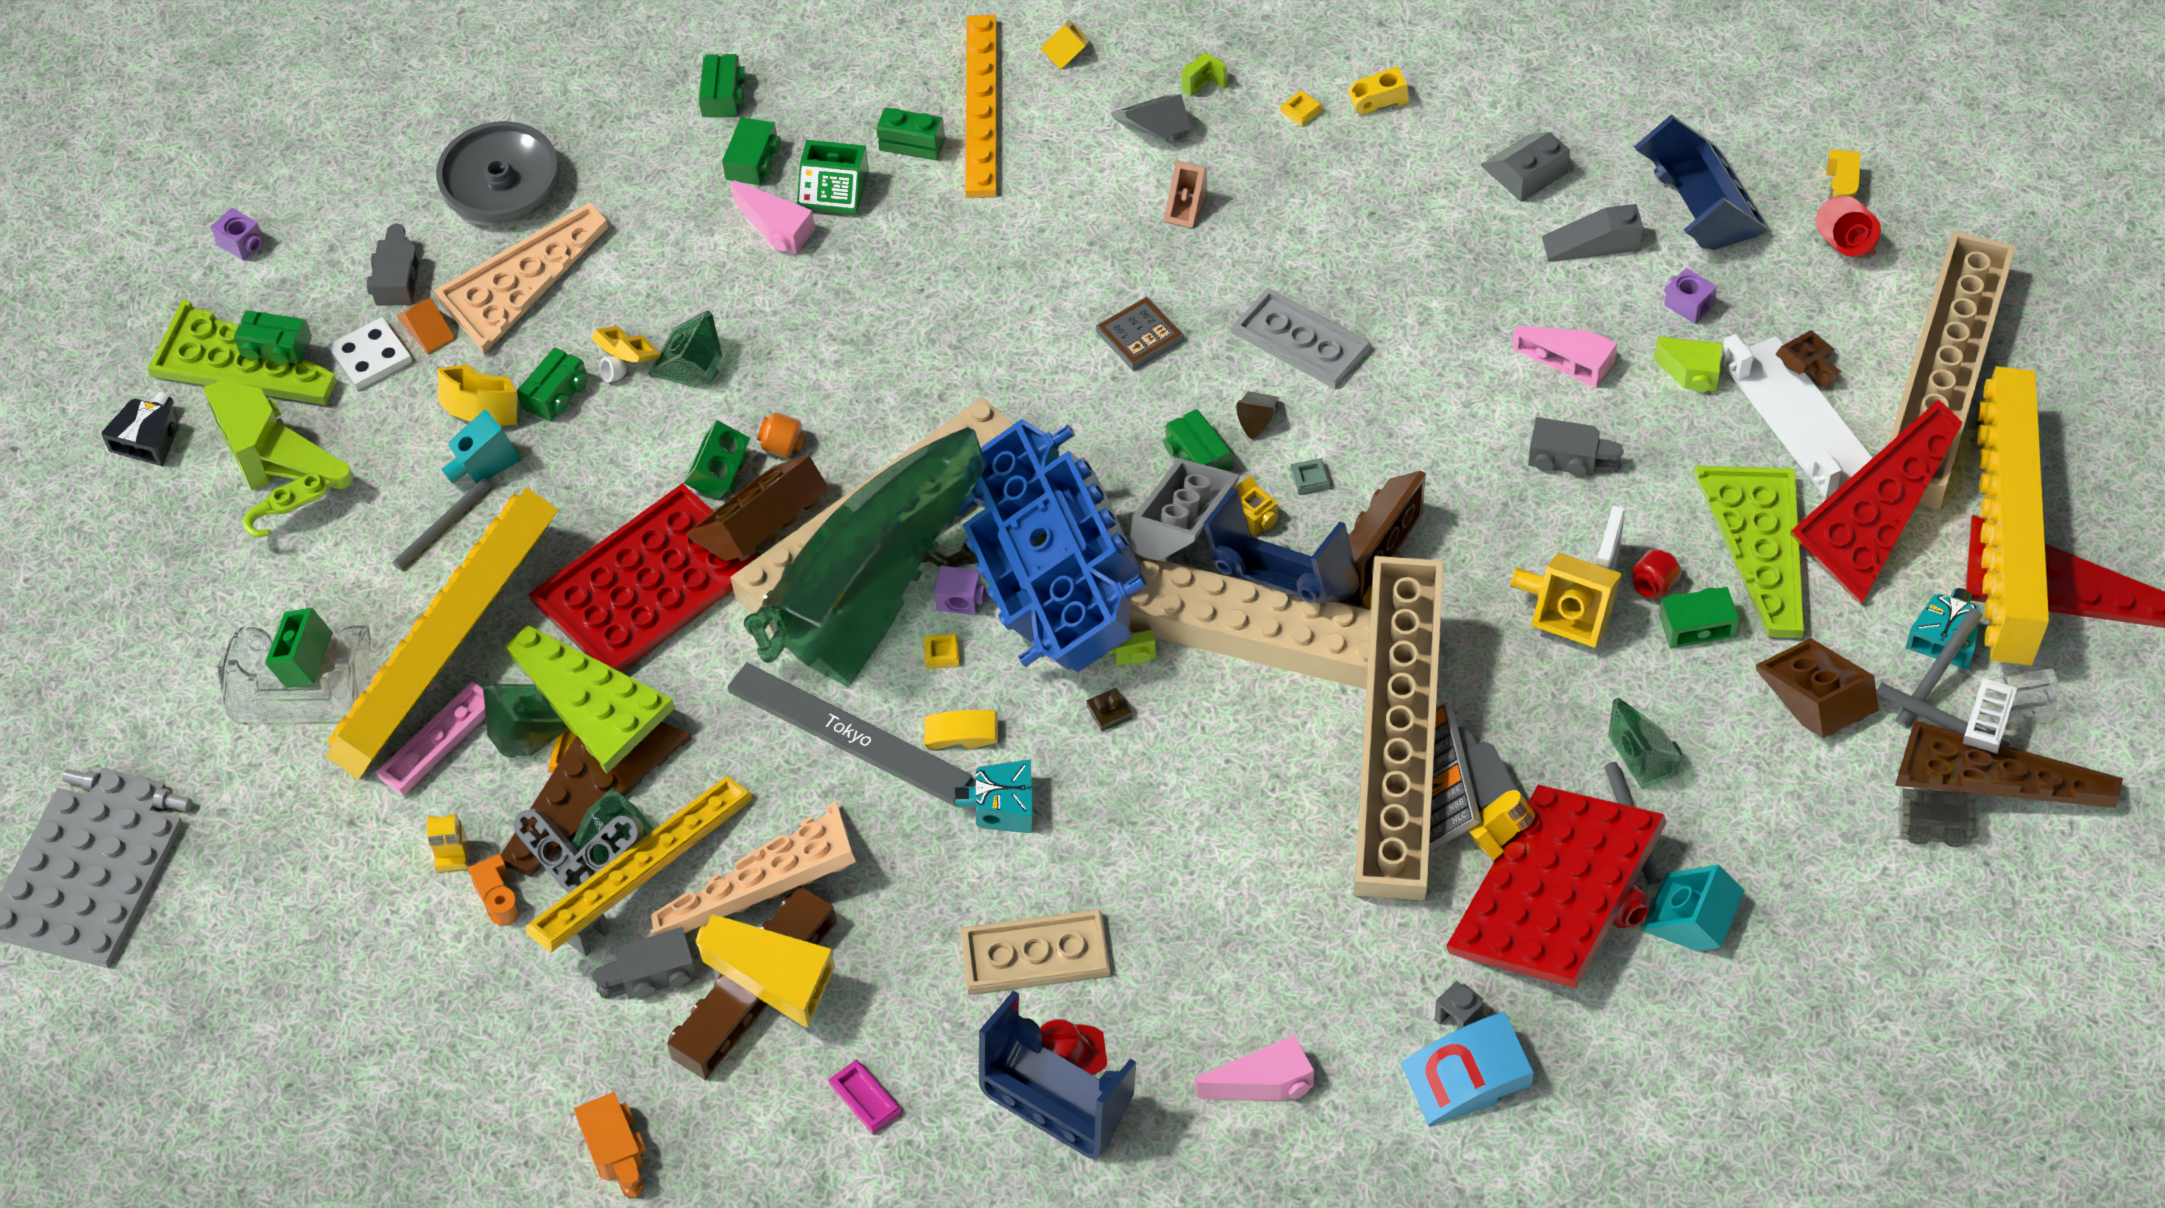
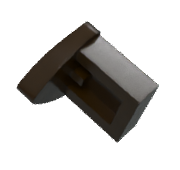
M1248 391L1242 400H1238L1236 403L1237 416L1240 425L1250 439L1260 434L1269 424L1277 410L1279 397Z

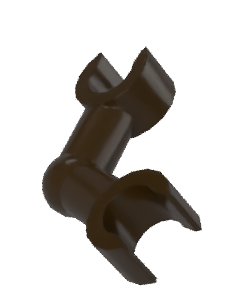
M922 539L923 547L928 549L927 551L921 552L913 548L914 558L921 563L931 562L938 567H957L966 562L971 564L979 562L977 556L969 552L970 549L966 542L962 545L961 551L950 556H945L934 550V544L929 539Z

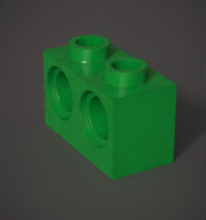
M716 420L705 433L684 484L714 500H719L725 492L730 494L739 480V477L735 475L737 469H741L749 457L750 452L746 448L751 438Z

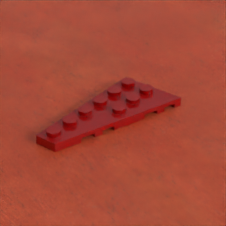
M1939 399L1790 532V535L1860 605H1862L1962 426L1963 422Z
M1972 514L1965 590L1971 593V601L1985 603L1988 599V594H1983L1982 588L1987 569L1982 568V554L1984 548H1986V543H1981V530L1985 519ZM2045 544L2048 612L2165 628V591Z

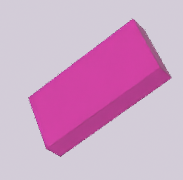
M858 1059L828 1080L831 1088L872 1135L902 1114L901 1108Z

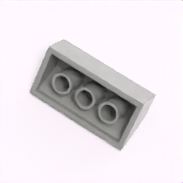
M1178 458L1132 517L1129 545L1133 553L1145 559L1160 561L1194 542L1204 529V521L1230 489L1235 487L1240 475Z

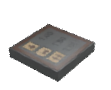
M1147 296L1096 325V333L1132 371L1184 342V334Z

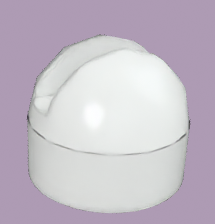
M616 356L604 357L600 361V374L606 382L618 381L627 372L626 363Z

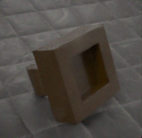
M1117 687L1086 700L1087 708L1101 732L1132 719V712Z

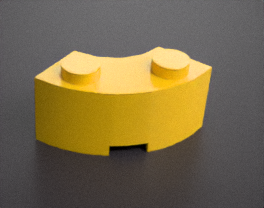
M469 364L437 368L438 402L448 411L449 415L471 422L486 409L501 428H504L506 425L517 424V391L509 376L483 374L474 370Z

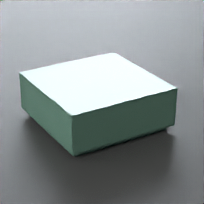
M1322 458L1290 464L1298 495L1330 489V482Z

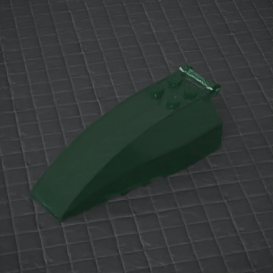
M966 427L951 433L902 458L856 491L819 527L794 561L784 568L781 579L774 589L765 595L759 610L756 613L749 614L744 619L743 625L747 633L754 637L758 646L757 653L763 662L771 663L775 661L784 648H786L809 668L848 688L885 637L904 605L905 601L901 596L910 581L917 582L922 572L918 568L928 552L934 554L939 544L935 539L944 524H952L958 514V510L967 499L987 465L974 429ZM768 625L770 626L773 633V636L770 640L765 631Z

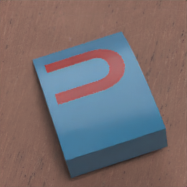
M1505 1011L1456 1030L1427 1045L1401 1062V1066L1428 1126L1495 1105L1499 1097L1532 1087L1534 1072Z

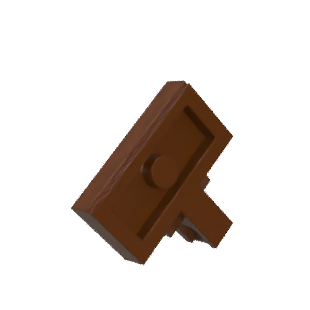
M1813 330L1782 345L1775 354L1783 361L1787 369L1796 372L1798 375L1807 371L1812 375L1813 381L1824 388L1830 387L1842 372L1828 360L1835 349Z

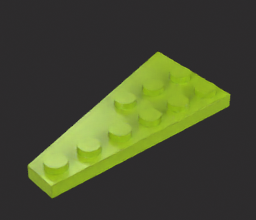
M184 298L148 367L151 377L205 386L223 380L261 388L266 396L320 405L327 404L337 382L334 373L306 359H303L300 364L288 362L282 365L271 359L258 358L250 360L245 358L243 355H240L234 340V334L238 325L230 321L224 322L214 317L212 312L206 309L201 311L193 307L192 303Z

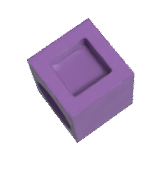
M234 208L229 209L210 226L217 245L243 261L252 253H256L265 242L258 223Z
M1685 268L1677 277L1673 276L1667 282L1664 288L1666 293L1664 306L1696 324L1714 306L1717 286Z
M940 566L934 591L936 610L976 615L978 604H984L986 597V584H981L980 572L972 569Z

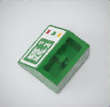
M806 140L799 166L797 205L812 211L857 215L869 173L866 145Z

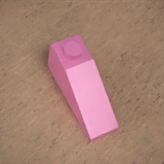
M736 180L731 183L734 203L764 238L779 251H789L797 254L815 231L812 210Z
M1516 326L1513 334L1512 349L1597 388L1615 363L1617 343L1589 330Z
M1295 1035L1195 1077V1091L1198 1099L1281 1101L1288 1097L1292 1099L1300 1098L1306 1095L1310 1088L1314 1087V1070Z

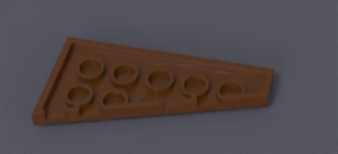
M1914 720L1895 786L2116 808L2123 778L2002 744L1999 746L1998 753L1963 744L1965 734Z
M660 722L607 774L601 768L599 761L594 756H591L586 750L585 744L576 736L530 809H539L546 813L570 841L574 836L584 832L588 828V824L600 814L606 813L641 783L642 778L656 766H661L668 760V756L678 747H683L691 740L690 733ZM536 818L527 819L529 822L526 828L527 831H537L535 828V824L538 822ZM515 832L500 856L506 868L531 877L543 865ZM549 832L540 834L542 838L536 842L539 844L543 838L550 835ZM551 841L547 845L548 857L552 859L561 851L560 844Z

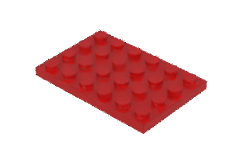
M682 483L535 588L528 595L530 601L584 654L619 672H623L733 590L731 576L757 559L761 554L757 551L754 555L743 561H739L738 558L723 561L690 539L686 532L714 511Z
M1538 784L1528 801V804L1535 812L1533 822L1524 830L1516 832V835L1503 845L1501 849L1504 852L1493 862L1446 947L1450 954L1577 989L1667 822L1665 815L1662 813Z

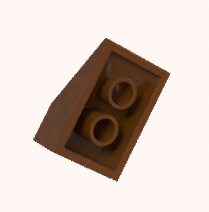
M1812 638L1756 664V671L1801 725L1822 738L1831 736L1837 731L1879 711L1874 675Z

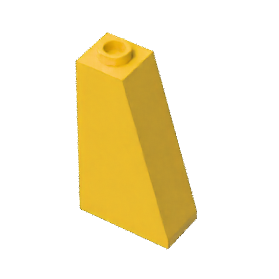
M711 914L706 926H701L696 938V945L699 947L704 963L801 1026H809L835 968L831 949Z

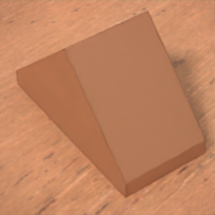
M1176 161L1163 222L1194 228L1207 197V167Z

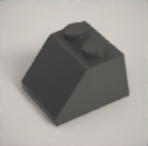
M1551 132L1531 134L1481 163V167L1522 202L1568 173L1570 149Z

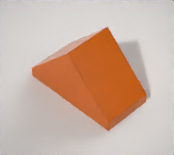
M432 298L422 300L396 315L398 320L428 355L455 340Z

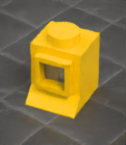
M1249 475L1234 488L1238 489L1248 530L1253 536H1256L1263 529H1271L1277 522L1278 502L1257 486L1252 476Z

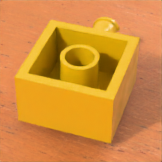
M1558 552L1547 565L1544 576L1516 567L1510 581V587L1537 595L1538 601L1531 626L1595 648L1607 630L1622 573Z

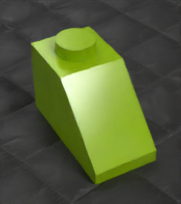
M1657 336L1654 361L1683 388L1693 389L1697 392H1716L1722 343Z

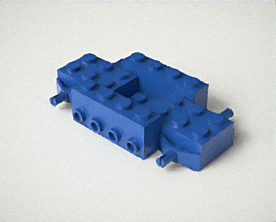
M1021 419L964 459L963 467L966 489L964 491L966 495L954 504H951V507L957 516H960L972 506L979 505L984 509L962 524L968 536L965 538V542L971 552L977 556L979 562L976 563V567L989 583L990 587L987 588L991 599L1001 610L998 616L1002 624L1009 631L1015 630L1034 645L1018 655L1023 666L1028 667V665L1040 657L1047 656L1067 670L1072 668L1078 673L1132 637L1129 629L1131 606L1129 599L1137 591L1146 587L1147 583L1144 577L1138 574L1142 570L1088 461L1083 457L1078 459L1070 451L1059 457L1060 452L1058 449L1060 445L1075 436L1071 426L1066 424V426L1052 435L1050 432L1045 433ZM1047 533L1046 541L1041 546L1036 547L1038 538L1042 534Z

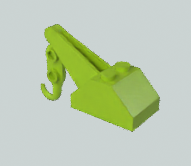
M223 380L202 387L217 426L251 491L270 483L273 475L295 479L293 482L274 489L264 501L247 511L242 524L244 530L250 536L265 537L271 534L270 529L258 530L254 528L253 523L256 519L270 514L290 513L321 499L327 493L329 487L344 489L351 485L353 476L349 465L286 427L281 418L276 419V417L281 415L277 404L273 398L267 400L261 388Z

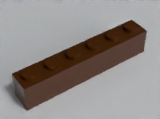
M799 886L792 895L784 898L776 915L771 920L764 922L760 928L819 945L835 926L837 920L833 905ZM720 974L713 985V989L704 999L696 1002L692 1008L691 1015L682 1026L678 1025L671 1032L667 1042L671 1059L706 1080L769 1004L723 974Z

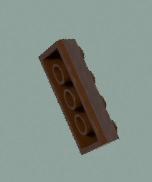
M810 456L777 464L761 474L686 533L690 539L723 561L736 558L739 561H743L757 552L755 549L760 543L765 544L778 536L777 530L781 526L786 527L800 518L798 514L803 509L808 510L821 501L819 496L826 492L829 487Z
M1416 471L1390 478L1382 490L1378 488L1375 491L1367 511H1361L1358 515L1355 528L1348 534L1360 586L1348 600L1359 605L1362 603L1363 596L1369 589V586H1372L1374 557H1393L1423 514L1425 472Z

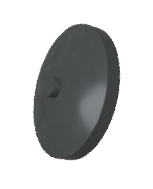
M510 121L485 123L463 132L444 149L436 169L438 187L446 204L465 218L489 223L513 220L538 208L553 192L559 176L556 152L549 139L531 126Z

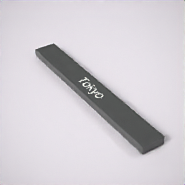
M748 662L744 664L727 686L729 693L955 806V787H969L973 782L972 774Z

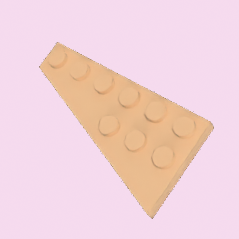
M589 202L434 290L436 299L485 354L608 229L607 220Z
M837 801L826 806L828 813L815 821L813 818L808 817L800 822L801 827L789 837L779 835L735 862L736 869L721 878L717 873L707 879L708 885L696 894L686 892L652 913L651 920L654 934L657 935L683 927L684 933L700 926H706L711 914L725 917L734 912H743L751 905L766 899L777 898L785 891L797 886L809 885L821 876L831 872H840L850 864L855 863L856 859Z

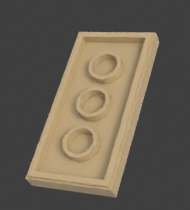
M1101 909L960 927L968 995L1110 976Z

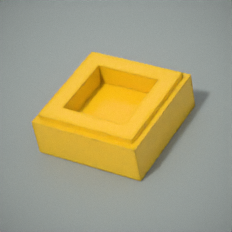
M1302 90L1280 106V112L1301 127L1323 111V105Z
M957 633L924 636L926 669L960 666Z

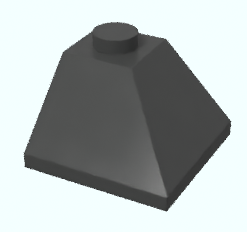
M1181 94L1164 95L1111 112L1114 119L1155 138H1166L1167 142L1183 138V132L1191 129Z

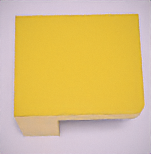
M1068 19L1040 49L1059 69H1062L1087 45L1089 39Z

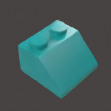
M1719 864L1666 873L1642 930L1645 933L1695 951L1722 948L1745 890Z

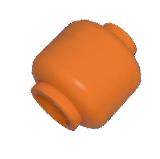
M774 412L770 417L764 416L756 440L761 441L762 450L783 458H789L794 450L801 451L806 434L801 432L802 423L800 420Z

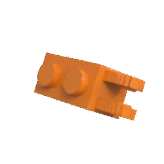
M614 1091L573 1108L600 1178L607 1181L617 1178L624 1196H627L628 1199L637 1198L643 1193L644 1189L638 1170L644 1167L641 1154L647 1151L640 1133H631L629 1124L634 1123L627 1102L620 1104Z

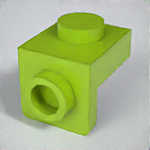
M1203 52L1181 71L1182 92L1191 97L1210 80L1223 88L1228 85L1227 65L1219 58Z
M1153 630L1132 633V637L1107 654H1114L1117 666L1129 663L1139 665L1148 662L1150 659H1155L1156 645Z

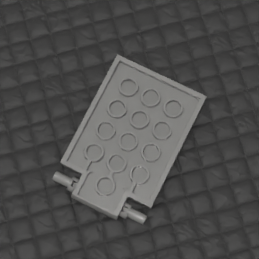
M102 768L100 773L93 771L83 773L66 769L62 777L63 782L82 786L83 790L89 791V794L86 795L61 788L56 789L0 892V941L109 969L184 824L181 817L156 812V809L166 810L169 807L188 812L192 807V799L172 794L171 790L166 789L164 782Z

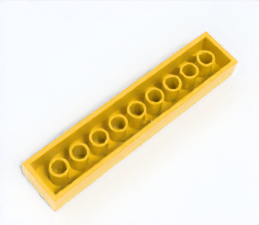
M1996 366L1992 379H1986L1983 393L1985 400L1984 402L1979 401L1976 411V420L1981 421L1977 434V444L1982 445L1978 457V468L1983 469L1979 481V493H1984V498H1982L1980 505V518H1985V523H1983L1981 530V543H1986V548H1984L1982 554V568L1987 569L1982 590L1983 594H1988V599L1984 605L1983 617L1984 620H1989V626H1987L1985 631L1984 643L1985 646L1990 647V661L2032 666L2049 623L2036 372Z
M528 487L524 489L520 496L513 493L498 517H495L485 530L482 538L471 548L461 566L459 565L455 569L444 588L439 590L425 613L420 615L406 638L402 639L392 652L387 663L383 664L368 688L363 690L356 699L349 713L346 716L344 715L326 742L331 747L325 757L355 778H361L544 534L559 509Z

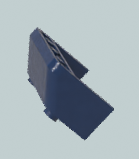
M1671 114L1634 146L1636 151L1653 161L1656 166L1653 171L1662 183L1666 184L1669 182L1677 188L1695 218L1692 223L1684 228V231L1694 238L1701 248L1706 249L1708 247L1711 250H1716L1758 237L1768 229L1766 221L1721 150L1713 142Z
M1231 488L1203 523L1215 566L1225 575H1233L1300 597L1310 603L1350 599L1360 586L1344 522H1338L1312 556L1250 537L1238 489Z
M1012 991L979 1030L980 1089L990 1100L1090 1159H1098L1108 1147L1134 1096L1136 1061L1129 1059L1120 1071H1105L1100 1079L1042 1046L1043 1038L1039 1025L1032 1019L1023 1018L1019 1015V993Z

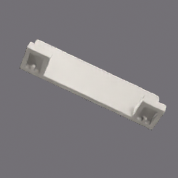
M1736 334L1726 337L1724 339L1721 364L1820 493L1827 499L1872 459L1871 455L1805 372L1798 375L1796 372L1787 369L1783 361L1775 355L1783 345L1778 337L1774 336L1750 347L1747 344H1743Z

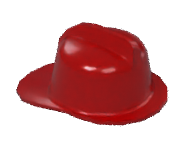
M1841 195L1823 203L1817 212L1815 220L1820 235L1834 249L1845 256L1854 258L1864 257L1868 254L1874 256L1881 234V224L1877 217L1851 196Z
M1064 1019L1050 1020L1041 1025L1042 1046L1091 1075H1095L1107 1066L1103 1031L1094 1026L1073 1024Z

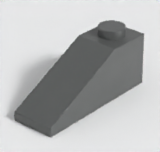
M1637 204L1603 208L1543 235L1542 241L1547 260L1552 262L1640 251L1643 224Z

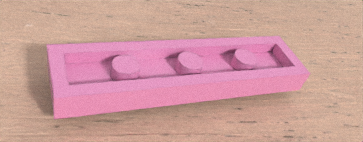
M471 681L376 771L378 778L397 793L404 796L498 706L496 698Z

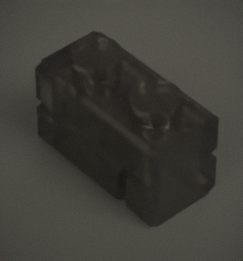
M1902 788L1898 802L1899 839L1909 840V842L1917 845L1926 844L1929 841L1945 842L1950 847H1961L1965 844H1971L1976 830L1975 794Z

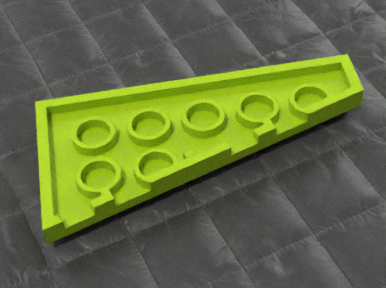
M1695 465L1694 475L1767 637L1802 638L1804 628L1799 543L1790 535L1791 530L1798 525L1795 468Z
M529 625L525 626L505 645L511 659L525 676H528L533 681L539 693L547 698L554 711L572 733L578 736L585 744L586 750L599 761L601 768L606 774L675 709L672 698Z

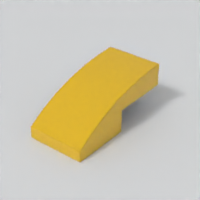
M619 326L595 329L591 338L608 353L626 361L643 362L659 359L661 353L643 335L629 337Z
M958 710L925 716L924 745L929 750H938L962 744L965 749H974L998 743V713L995 710Z

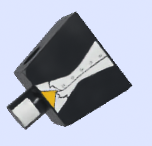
M158 392L152 402L136 398L130 400L101 433L108 451L162 467L179 428L175 415L170 409L174 404L173 399L165 393Z

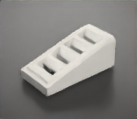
M1982 678L1963 744L1998 753L2017 691L2016 687ZM1986 690L2006 694V701L1985 695ZM1986 702L2003 707V711L1999 712L1982 707V703ZM1979 713L2000 719L1999 724L1978 718ZM1978 725L1995 730L1996 734L1992 735L1975 730V726Z

